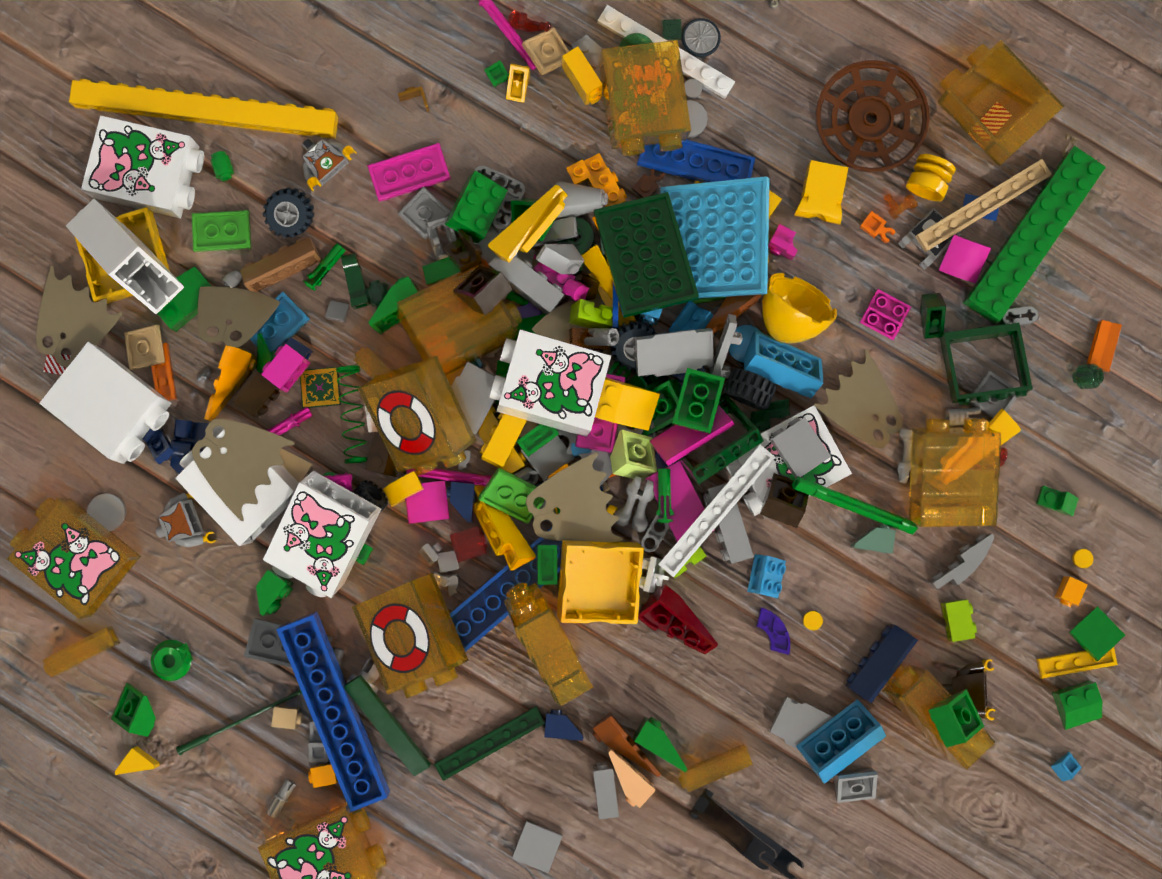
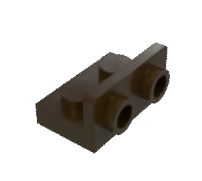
M461 229L458 231L460 239L444 246V251L461 273L482 264L480 256L482 255V250L478 244H474L470 234H466Z

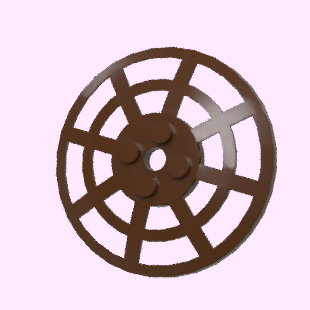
M878 60L856 62L835 73L821 91L815 113L818 135L827 151L845 166L868 173L892 170L908 161L924 142L930 120L927 98L915 78L897 65ZM875 68L886 70L889 74L885 82L877 80L861 81L859 70ZM851 72L854 84L844 89L838 98L828 93L837 80ZM896 75L912 88L917 96L916 99L906 103L901 93L891 86ZM873 86L879 87L881 90L878 96H866L863 87ZM856 90L858 100L852 106L842 101L849 93ZM888 92L898 100L899 106L891 108L889 103L884 100ZM825 99L834 105L831 115L832 128L822 130L821 109ZM920 106L922 111V126L919 136L908 132L910 127L909 110ZM838 109L848 113V123L838 126ZM871 114L875 117L876 121L869 123L866 120V116ZM904 114L903 130L893 126L894 115ZM851 130L853 135L857 137L854 145L851 146L841 133ZM888 133L899 137L894 144L885 148L882 138ZM836 135L841 145L850 151L847 161L831 148L825 137ZM904 139L915 143L913 148L903 158L892 163L888 154L897 149ZM866 141L874 142L878 151L866 152L860 149L863 142ZM857 155L868 158L881 157L885 166L868 168L857 166L854 162Z

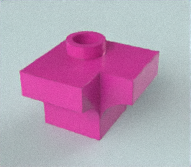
M779 224L768 244L769 251L776 256L782 255L792 261L798 251L793 246V238L796 232Z

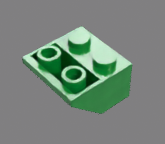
M267 570L256 585L260 614L262 616L275 614L282 605L280 604L281 600L284 597L287 598L292 592L293 588L291 586L294 583L288 578L277 575L273 570Z

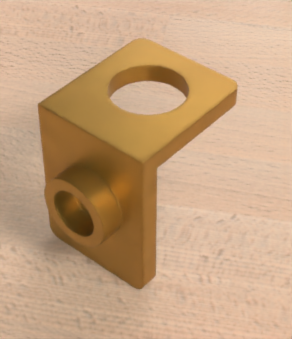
M422 86L417 88L409 87L404 92L398 93L400 102L422 96L426 110L430 112Z

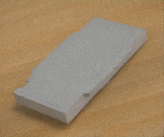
M711 328L635 337L636 372L638 376L655 374V376L686 373L687 368L697 370L702 368V366L714 367L713 330Z
M468 361L461 375L455 378L438 411L440 416L435 423L436 432L458 445L468 448L474 434L478 433L495 400L489 398L495 375Z
M785 696L769 732L785 739L784 742L796 748L800 742L831 720L833 716L807 703L801 704Z

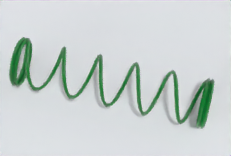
M357 365L341 366L336 368V372L338 373H348L337 379L338 384L347 387L359 388L344 393L338 398V400L342 403L360 406L342 413L340 418L344 421L362 424L345 430L341 434L346 439L363 441V443L354 445L344 450V455L353 457L345 459V464L367 462L368 457L352 456L345 453L349 449L367 443L366 440L349 438L343 435L344 433L365 425L364 422L352 421L342 418V415L363 408L364 406L362 404L349 403L340 400L342 396L362 389V387L346 385L339 382V379L345 376L360 372V366Z

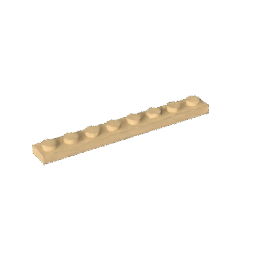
M1043 159L915 237L923 250L927 252L1052 174Z

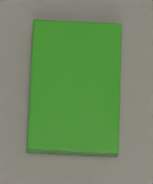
M250 211L192 213L193 251L251 249Z
M498 468L479 494L478 499L528 524L534 516L528 511L526 499L537 486ZM542 497L535 498L533 501L534 507L539 509L545 499Z

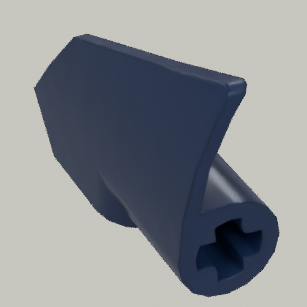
M175 420L174 437L171 441V446L175 452L171 456L170 466L178 474L184 470L179 464L186 454L192 451L197 441L205 437V430L209 423Z

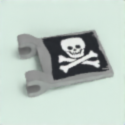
M935 208L898 243L903 249L912 241L927 256L919 264L923 270L929 267L949 247L953 238L951 236L927 252L923 250L916 239V235L944 219Z

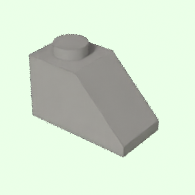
M544 244L536 257L537 261L560 274H576L585 261L573 244Z

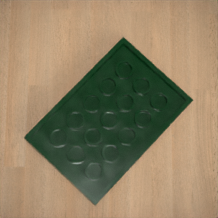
M668 192L594 210L623 318L699 299Z

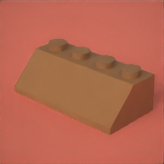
M302 237L296 240V244L279 248V252L275 254L269 253L262 256V260L256 263L249 262L245 264L244 268L240 270L245 287L250 291L258 292L321 262L322 259L311 238Z

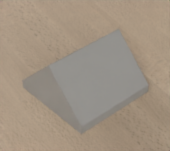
M873 768L840 771L833 777L837 803L875 799L877 771Z

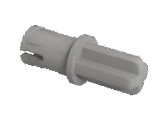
M285 779L279 792L274 794L275 798L267 810L269 816L273 818L278 816L284 804L288 803V798L294 787H296V783Z

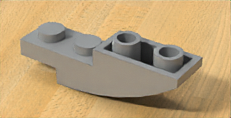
M982 533L975 538L976 542L969 545L968 543L959 549L960 552L956 554L960 562L956 560L947 566L949 569L944 573L940 571L933 575V580L929 582L932 589H939L949 581L953 585H959L967 579L987 555L994 535Z

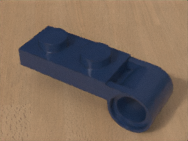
M150 428L142 438L147 443L154 460L158 464L170 459L175 452L163 429L153 431Z

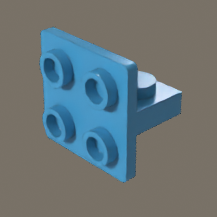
M755 554L747 592L778 598L782 590L781 582L786 571V561L767 555Z

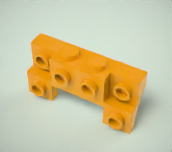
M600 153L584 161L582 159L566 168L573 184H580L588 180L590 187L603 189L608 195V204L605 207L626 202L627 195L623 188L619 189L617 185L618 178L615 172H611L607 168ZM593 217V218H592V221L595 223V225H596V227H597V229H598L596 219H595V217Z

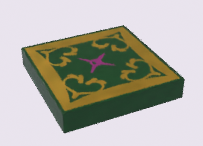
M337 367L307 369L300 376L302 408L341 405V402L338 400L341 394L340 384L337 383L339 373L336 372Z

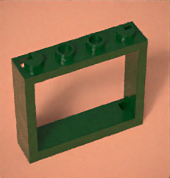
M1020 323L946 332L940 337L952 404L967 405L970 404V401L975 400L978 403L989 401L990 398L1004 400L1012 395L1020 398L1027 396V393L1033 389ZM1010 336L1020 387L960 395L950 344Z
M726 393L720 396L718 405L726 414L731 413L747 432L695 467L691 465L685 456L679 459L698 485L764 442L758 428Z

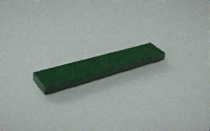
M360 674L345 684L344 688L412 775L416 776L428 769L431 763Z
M537 706L435 762L434 765L444 781L544 725L545 721Z

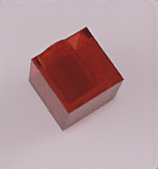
M479 526L450 535L458 563L488 554L486 547H488L484 533H481Z

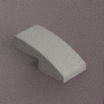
M310 720L309 762H329L314 721Z

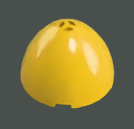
M784 273L771 275L767 283V294H764L762 299V314L765 327L775 340L788 344L803 342L818 336L834 322L837 317L836 308L832 309L829 305L831 300L815 286L796 276L791 279L784 277Z

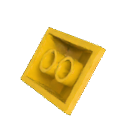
M605 377L595 417L649 431L660 393Z

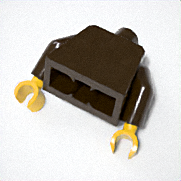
M985 659L982 662L964 666L957 671L956 676L952 677V684H942V687L950 696L967 689L980 718L985 717L989 720H994V717L988 716L990 711H995V709L988 707L986 671L994 670V668L987 667V663L992 661L991 659Z

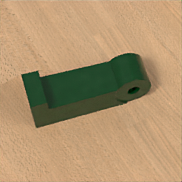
M356 253L341 256L351 307L355 310L370 306L369 296Z

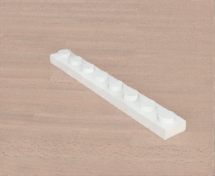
M608 5L597 20L598 24L653 57L669 59L672 68L690 79L698 80L702 86L724 99L735 84V81Z
M760 444L658 565L674 577L772 462L775 456Z

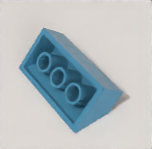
M754 331L744 357V369L761 375L785 389H790L802 396L812 398L823 384L822 359L789 344L781 343L761 332Z
M857 699L800 742L796 748L825 784L885 738L886 734L881 724Z

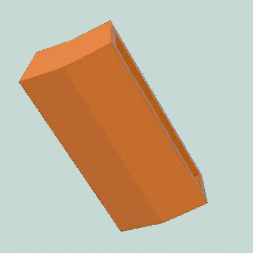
M1106 320L1098 321L1087 365L1093 364V369L1110 371L1122 324Z

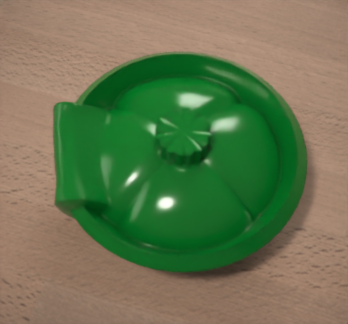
M166 640L158 644L151 655L153 672L159 678L166 681H175L184 677L189 671L191 661L193 660L188 644H183L177 640Z

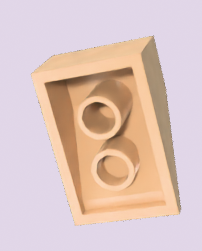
M608 747L609 756L626 797L625 800L631 806L637 805L641 808L655 792L654 784L622 755Z

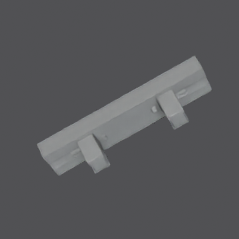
M728 314L713 358L714 367H710L709 374L729 378L731 373L730 367L723 364L730 344L740 345L742 342V334L735 332L737 327L735 315Z

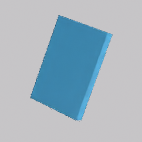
M283 291L275 298L281 302L277 309L250 339L257 346V334L261 333L270 352L277 351L285 340H289L310 320Z

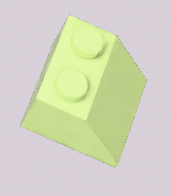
M620 430L610 456L612 474L632 479L638 476L642 478L641 481H644L645 478L656 473L655 452L650 443L652 437Z

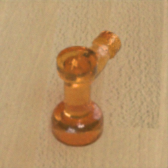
M890 194L884 197V200L891 207L888 212L894 220L906 209H914L918 206L917 201L911 194L905 196V202L900 205L896 203Z

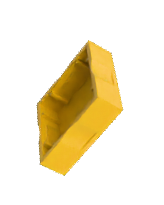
M145 207L116 217L170 271L153 212ZM75 237L80 256L85 264L86 277L93 302L107 299L108 304L133 296L107 274Z
M562 540L557 618L560 622L591 623L601 621L611 624H637L640 600L639 581L642 575L644 547L638 542Z

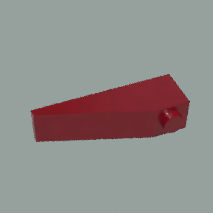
M666 584L656 590L638 612V619L655 631L657 629L668 633L667 637L672 639L676 637L682 640L684 645L703 654H707L718 646L716 640L680 595Z

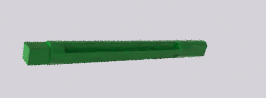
M797 476L792 483V488L911 535L918 529L914 521Z

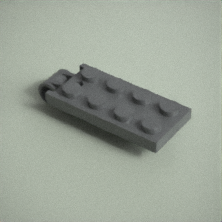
M254 618L244 657L291 667L276 630L283 624ZM327 635L331 644L334 636ZM332 647L341 668L345 650Z

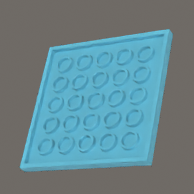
M767 176L660 188V194L669 193L699 298L767 294L770 178Z

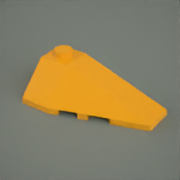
M225 346L218 366L221 369V374L214 381L216 392L209 399L204 419L208 421L214 420L248 378L251 370L254 371L257 365L255 355L236 347Z

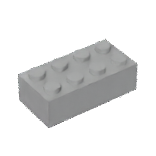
M517 253L510 263L502 261L496 255L489 263L488 268L502 272L513 290L545 315L550 314L563 298V289L555 283L553 285L547 281V276L540 271L536 273L532 269L533 266L527 260L523 259L521 261L517 257Z
M727 483L705 490L703 499L706 506L710 504ZM736 503L717 525V531L714 532L717 543L721 542L723 550H720L723 561H727V564H733L754 557Z

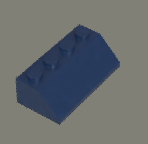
M894 624L887 625L882 630V637L878 642L875 641L870 646L869 650L871 652L867 657H862L858 663L859 668L855 673L851 672L846 679L847 684L845 686L869 703L874 701L918 641V639Z

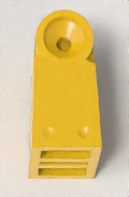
M811 160L807 165L801 201L794 216L804 218L818 217L824 222L841 225V202L849 167Z

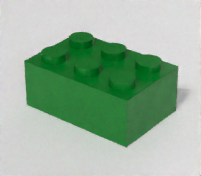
M475 170L467 178L445 225L457 232L462 229L466 234H470L473 241L478 244L485 238L508 190Z

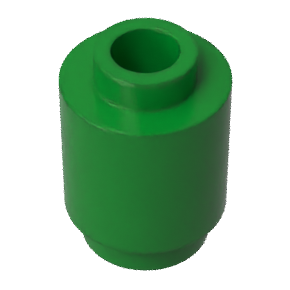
M225 151L213 153L210 161L216 179L221 181L230 180L232 175H234V170L229 155H226Z

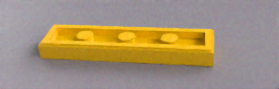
M1114 647L1097 662L1086 650L1036 659L1041 679L1118 665Z

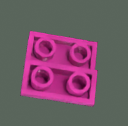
M954 234L939 271L976 283L991 247Z
M877 289L859 323L894 340L911 306Z
M445 481L421 483L424 490L405 499L408 524L449 519Z

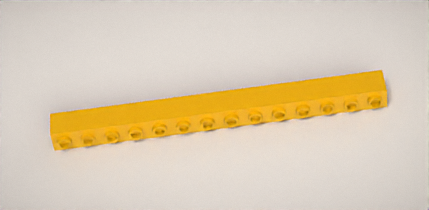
M87 79L72 80L69 98L71 105L81 109L90 110L91 108L97 111L304 136L315 135L329 139H336L339 118L337 113L330 108H323V110H317L312 106L300 108L289 103L283 106L272 101L259 103L255 99H248V101H242L237 97L225 99L214 94L209 97L197 92H192V94H184L180 90L167 92L162 88L151 90L140 85H136L134 88L128 87V85L123 83L110 85V83L105 81L93 83Z

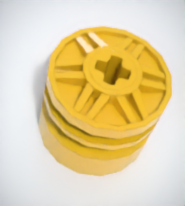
M920 154L917 157V163L913 167L915 172L910 174L906 188L921 198L931 201H942L948 190L946 183L952 181L956 167L941 157L931 154Z

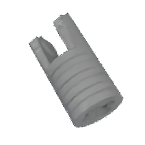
M589 328L588 332L593 337L584 339L585 345L615 346L619 341V333L615 328Z
M981 408L946 409L945 423L947 426L975 425L981 419L968 418V415L981 413Z

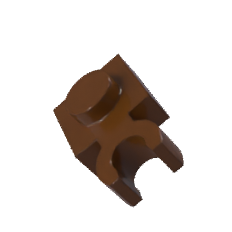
M651 169L650 176L648 177L644 174L632 187V190L641 198L651 196L658 189L659 186L656 182L663 180L664 173L660 176H655L654 172L656 170Z

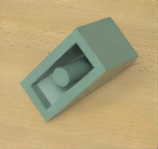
M879 524V528H872L851 544V548L891 554L893 553L896 530H890L891 526Z

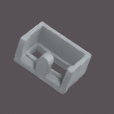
M448 217L428 222L425 225L436 261L448 256L443 252L435 227L444 226L449 244L458 240L455 230L445 225Z

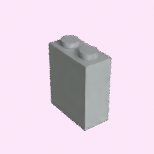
M798 417L788 423L789 428L786 430L780 428L772 434L774 438L770 440L795 479L797 476H803L831 457L805 417L801 420Z
M608 761L597 762V765L593 766L599 819L619 817L613 766L608 764Z

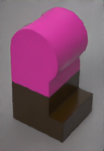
M583 275L582 280H568L563 286V293L571 296L575 301L580 299L592 300L596 297L600 282L589 275Z

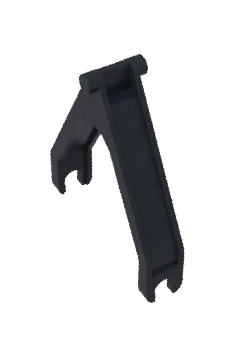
M705 788L689 813L692 818L696 820L698 817L701 818L740 854L760 869L766 871L770 869L761 862L762 859L787 878L797 879L796 876L789 872V865L796 863L804 869V863L798 857L712 798L714 793Z

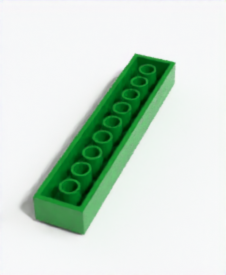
M1076 146L1067 151L963 304L992 324L1001 321L1106 167Z

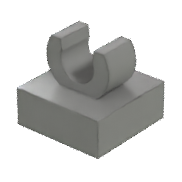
M427 543L418 552L431 567L440 558L437 553L443 548L439 543L432 547Z

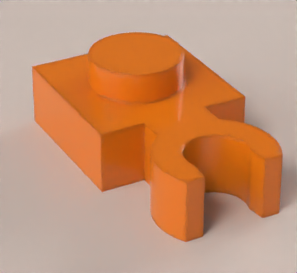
M873 211L869 213L859 227L873 238L880 235L884 243L890 241L886 237V233L891 235L896 233L894 229L884 227L887 221Z

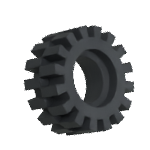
M362 481L352 491V493L381 508V511L388 505V498L385 497L386 494L382 493L383 490L381 488L378 489V485H373L371 481Z

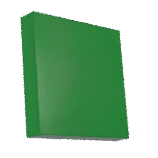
M1098 606L1068 632L1096 662L1126 636Z

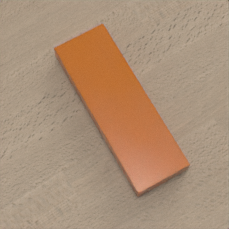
M162 343L165 363L151 366L154 388L167 400H176L177 394L169 344Z

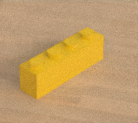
M500 413L498 416L500 422L498 426H493L489 434L492 438L489 444L484 443L480 453L483 454L482 460L502 469L527 420Z

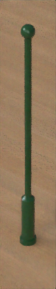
M301 689L208 735L204 734L181 746H177V753L182 755L184 752L207 742L209 738L302 694Z

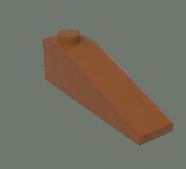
M761 294L727 296L706 328H711L714 335L724 327L728 314L735 315L737 318L756 304L761 298Z
M611 712L593 726L594 732L592 734L598 742L603 741L607 746L655 776L659 777L661 775L660 771Z

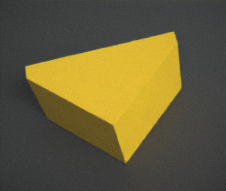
M510 64L506 99L525 102L530 79V67Z
M136 746L129 751L117 767L115 775L155 769L160 765L156 759Z

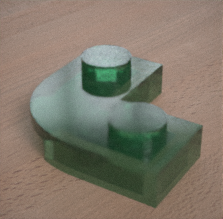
M789 399L770 402L768 409H761L757 412L752 411L750 421L758 428L759 432L770 429L771 418H784L790 415Z

